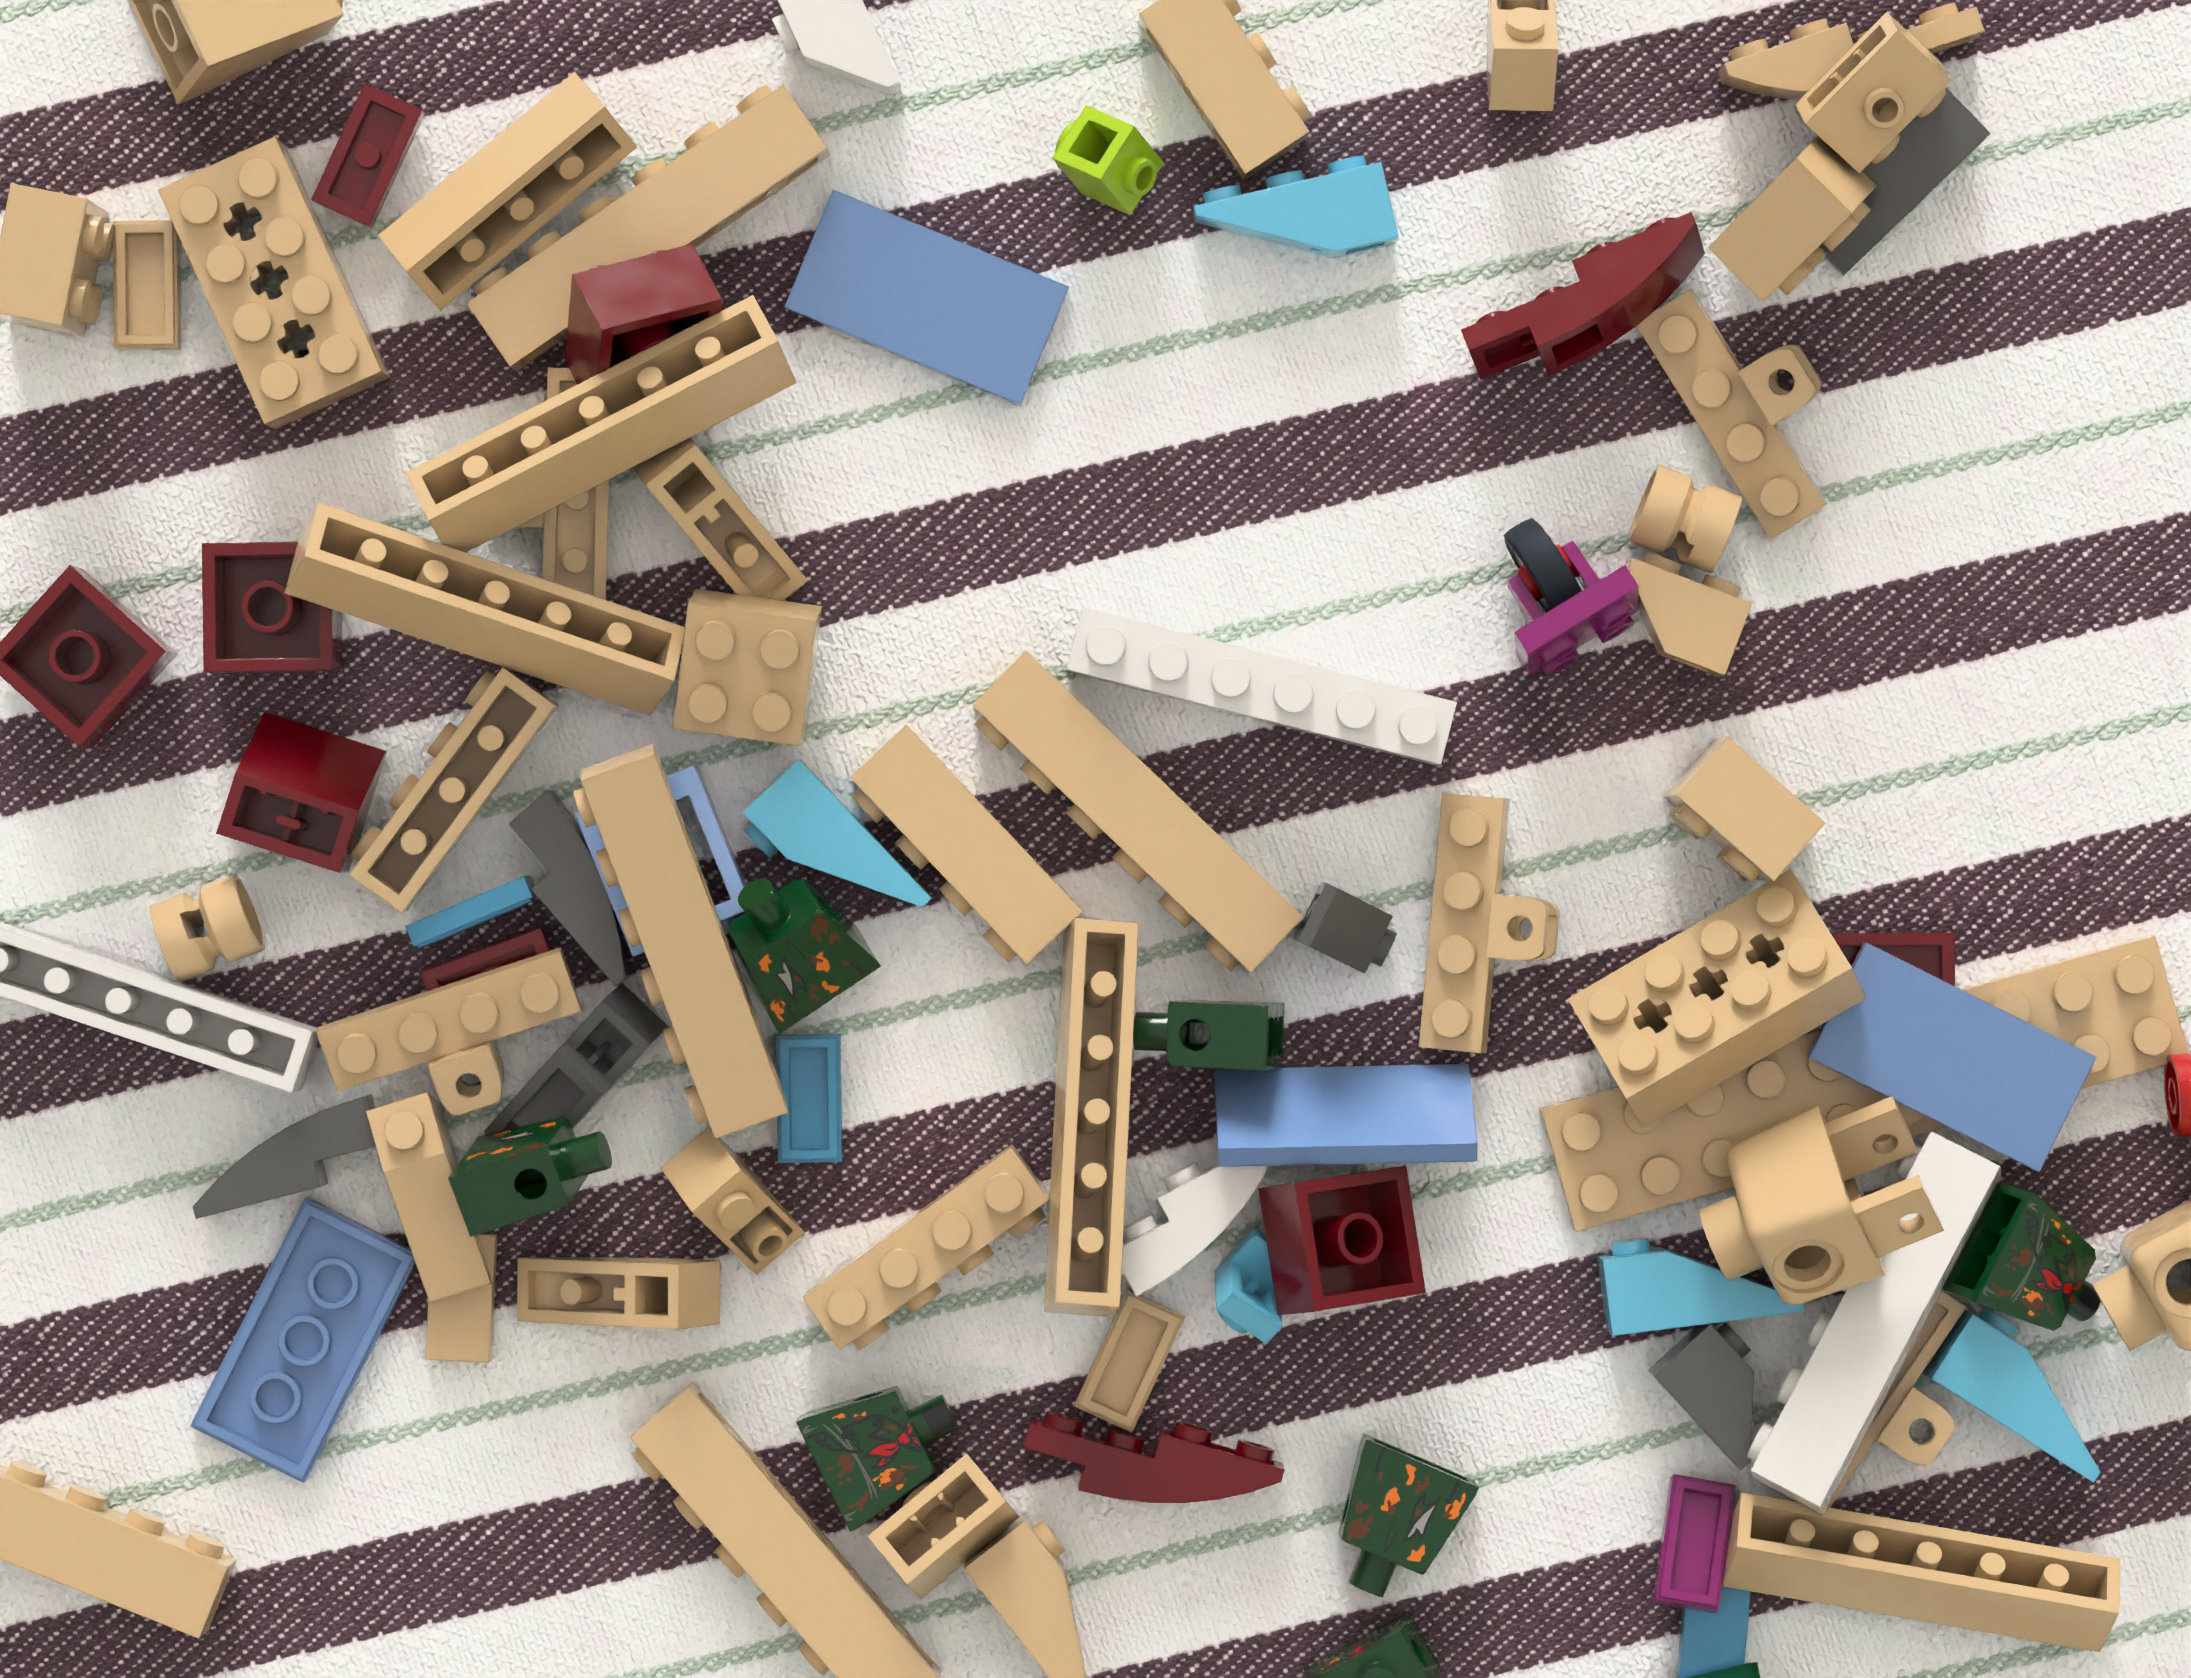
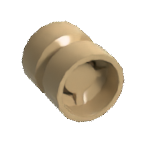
M1658 464L1641 498L1627 541L1657 553H1662L1671 547L1676 550L1678 561L1712 573L1730 537L1741 506L1742 496L1708 484L1701 490L1695 489L1691 476Z
M237 874L202 885L198 898L193 899L187 893H181L150 905L151 921L158 943L171 972L178 982L213 970L216 958L223 957L228 962H234L265 950V941L257 914L248 892ZM205 924L209 935L200 937L197 927Z

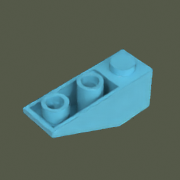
M1355 156L1327 164L1328 175L1304 180L1302 170L1271 176L1265 179L1267 189L1243 195L1240 185L1214 189L1203 193L1204 204L1193 207L1195 223L1331 258L1396 244L1399 238L1382 163L1366 165L1364 156Z

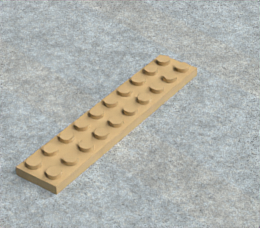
M2148 935L1961 988V990L2096 1056L2081 1089L2167 1065V1055L2188 1053L2155 935ZM1820 1029L1802 1035L1644 1128L1619 1086L1539 1109L1573 1229L1575 1232L1734 1188L1726 1158L1727 1152L1736 1143L1818 1105L1827 1122H1830L1888 1097L1808 1058L1807 1055ZM1896 1102L1912 1137L1946 1127ZM1881 1135L1878 1138H1876L1875 1141H1886L1892 1135Z

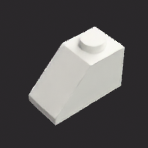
M778 0L783 14L772 18L787 53L799 49L807 65L890 96L902 91L898 76L863 0Z

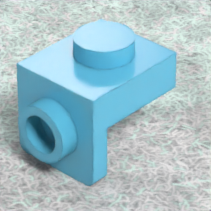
M1255 1229L1250 1231L1214 1270L1216 1310L1230 1328L1242 1334L1249 1332L1267 1344L1283 1327L1282 1315L1277 1314L1266 1236L1261 1231Z

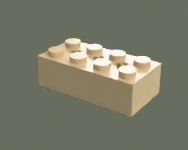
M272 137L158 189L265 425L276 430L391 378L289 152L281 141L276 137ZM249 212L254 217L261 214L262 220L254 225L255 237L248 240L240 233L235 234V228L241 224L240 217L243 214ZM273 270L280 275L287 273L289 278L280 284L283 294L275 299L268 292L262 293L261 286L267 283L266 275ZM299 328L306 333L314 331L315 338L307 342L309 353L304 357H301L294 350L288 352V344L293 341L292 333Z
M1789 869L1779 875L1775 881L1763 884L1568 998V1001L1644 1128L1866 999V996L1848 960L1794 873Z

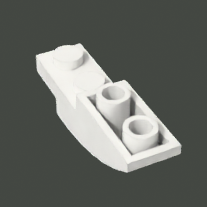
M1195 1161L1164 1177L1162 1180L1167 1189L1157 1194V1199L1167 1218L1156 1223L1152 1214H1149L1125 1226L1123 1231L1121 1275L1125 1274L1136 1297L1170 1277L1194 1259L1220 1235L1244 1207L1269 1166L1221 1167L1218 1166L1217 1162L1201 1171Z

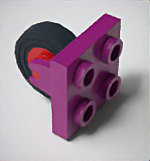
M1533 518L1521 522L1503 535L1506 547L1518 568L1515 570L1516 575L1507 580L1509 584L1507 587L1529 621V624L1514 632L1516 656L1529 677L1541 670H1544L1547 676L1560 672L1580 657L1576 650L1580 646L1597 636L1602 643L1610 641L1634 624L1631 615L1638 612L1639 586L1626 565L1599 580L1573 540L1562 547L1559 544L1555 546L1542 526ZM1576 577L1580 582L1581 586L1583 587V591L1581 590L1577 580L1575 579ZM1537 601L1539 602V604L1541 605V607L1543 608V610L1546 612L1545 614H1544V612L1542 611V609L1540 608V606L1538 605Z

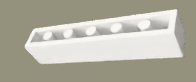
M1082 607L1067 666V672L1436 766L1442 763L1457 704L1455 701Z
M0 922V996L290 1093L303 1089L319 1041L316 1034L317 1027Z
M1932 1131L1923 1146L1915 1143L1918 1152L1904 1157L1897 1177L1906 1180L1919 1174L1940 1217L1944 1231L1881 1256L1886 1275L1841 1290L1845 1294L1835 1313L1831 1314L1824 1310L1810 1334L1807 1345L1815 1348L1804 1371L1794 1367L1781 1388L1777 1401L1784 1404L1785 1407L1774 1427L1766 1423L1762 1425L1747 1455V1458L1755 1461L1751 1469L1755 1480L1824 1515L1932 1311L1945 1281L1994 1188L2002 1178L1999 1165ZM1907 1214L1900 1220H1911L1918 1214Z

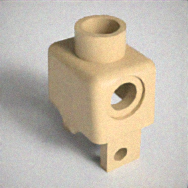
M1893 1096L1830 1122H1827L1818 1105L1744 1139L1729 1149L1726 1160L1736 1195L1699 1209L1700 1220L1711 1250L1728 1281L1764 1267L1780 1299L1785 1304L1800 1305L1886 1275L1881 1256L1944 1231L1940 1217L1919 1174L1864 1197L1860 1195L1854 1177L1918 1152L1914 1139ZM1881 1135H1892L1886 1141H1875V1139ZM1907 1214H1918L1911 1220H1900Z
M2191 1199L2125 1235L2121 1241L2120 1250L2127 1266L2092 1284L2129 1352L2167 1332L2179 1348L2191 1351V1283L2181 1288H2168L2166 1286L2167 1275L2171 1267L2179 1261L2191 1259Z

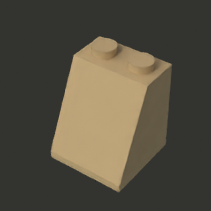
M128 0L178 105L327 35L344 15L342 11L343 0Z

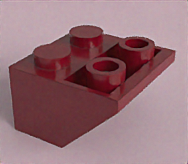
M264 712L235 772L216 834L338 873L349 872L353 857L350 855L359 842L387 751Z

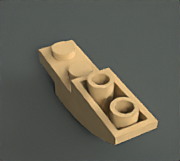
M1955 2L1920 14L1919 18L1922 25L1907 29L1932 54L1973 41L1984 32L1977 7L1958 12ZM1820 19L1792 29L1790 31L1792 41L1768 48L1766 39H1760L1736 47L1729 51L1732 61L1724 63L1718 71L1721 84L1754 94L1800 100L1854 46L1847 23L1829 28L1827 20ZM1863 32V33L1859 34V35H1858L1859 39H1860L1866 32Z

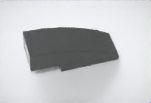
M1947 88L1943 100L1931 113L1922 118L1916 116L1899 133L1900 140L1897 146L1884 160L1876 164L1870 162L1862 170L1877 185L1863 201L1871 211L1832 252L1823 243L1820 245L1827 253L1825 258L1842 276L1857 264L1991 134Z
M546 790L509 823L510 827L550 871L531 890L611 982L618 986L630 977L625 936L578 822L553 790Z
M621 983L594 1009L569 1039L553 1053L483 1133L490 1134L560 1117L567 1118L574 1130L663 1033V1029L668 1028V1025L629 988Z
M372 1094L321 1110L284 1128L249 1151L221 1175L193 1205L195 1219L329 1184L323 1160L376 1146L366 1111L375 1108Z

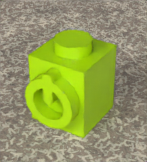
M1085 105L1078 118L1069 123L1062 131L1056 144L1055 154L1052 157L1058 168L1066 174L1081 194L1128 215L1132 214L1142 196L1150 191L1156 180L1157 173L1164 163L1135 126Z

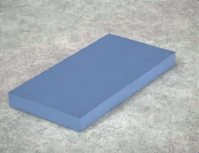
M833 189L784 308L1021 406L1069 286Z
M1863 942L1851 967L1866 999L1823 1023L1807 1057L1888 1098L1893 1096L1896 1102L2040 1172L2093 1066L2096 1056L1879 948Z
M1469 1064L1286 1067L1266 1071L1214 1069L1218 1166L1477 1161L1478 1143Z
M309 1197L304 1198L190 1426L305 1483L416 1265L411 1249Z

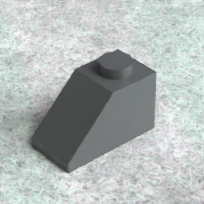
M1321 882L1294 936V940L1365 974L1370 962L1379 967L1382 966L1394 943L1397 932L1387 928L1393 917L1392 915L1328 883Z
M1726 1322L1717 1330L1711 1324L1696 1325L1648 1371L1732 1463L1742 1470L1751 1461V1459L1747 1458L1751 1447L1754 1371L1743 1360L1751 1349Z

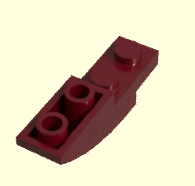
M1692 212L1677 218L1660 219L1652 223L1643 232L1618 242H1605L1593 247L1586 255L1572 260L1579 282L1567 287L1559 286L1547 289L1540 293L1535 300L1508 311L1488 313L1478 319L1475 324L1461 329L1480 380L1538 356L1542 360L1547 375H1553L1609 346L1639 325L1672 295L1705 254Z
M1047 1411L1044 1420L1031 1417L1024 1440V1448L1083 1465L1078 1482L1079 1491L1138 1502L1190 1503L1219 1500L1251 1493L1280 1483L1285 1471L1282 1462L1272 1460L1275 1452L1272 1448L1238 1439L1236 1449L1212 1443V1431L1183 1422H1176L1174 1431L1160 1428L1153 1452L1142 1449L1145 1441L1142 1437L1116 1429H1108L1106 1438L1082 1432V1420L1053 1411Z

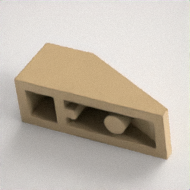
M691 438L632 467L645 486L736 594L784 601L808 581Z
M425 1092L366 1111L383 1173L429 1302L432 1304L492 1285L479 1235L470 1237L448 1179L458 1163L440 1102L431 1094Z
M520 1257L517 1259V1321L676 1330L720 1324V1260Z
M1024 1514L965 1562L964 1570L1049 1678H1087L1065 1565L1059 1558L1066 1551V1548L1044 1520L1034 1526L1026 1514Z

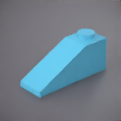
M800 759L791 765L743 811L752 822L744 832L769 858L780 851L789 860L920 907H924L933 899L919 882Z
M1649 1238L1611 1242L1612 1253L1597 1255L1606 1331L1612 1336L1804 1312L1803 1304H1785L1773 1286L1744 1276L1728 1281L1721 1269L1716 1266L1661 1247L1650 1248Z
M1986 1307L1980 1317L1964 1310L1922 1373L2094 1483L2100 1474V1470L2028 1349L2012 1339L2018 1328Z

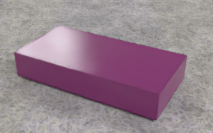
M1673 1474L1670 1477L1652 1603L1709 1613H1717L1719 1611L1736 1485Z

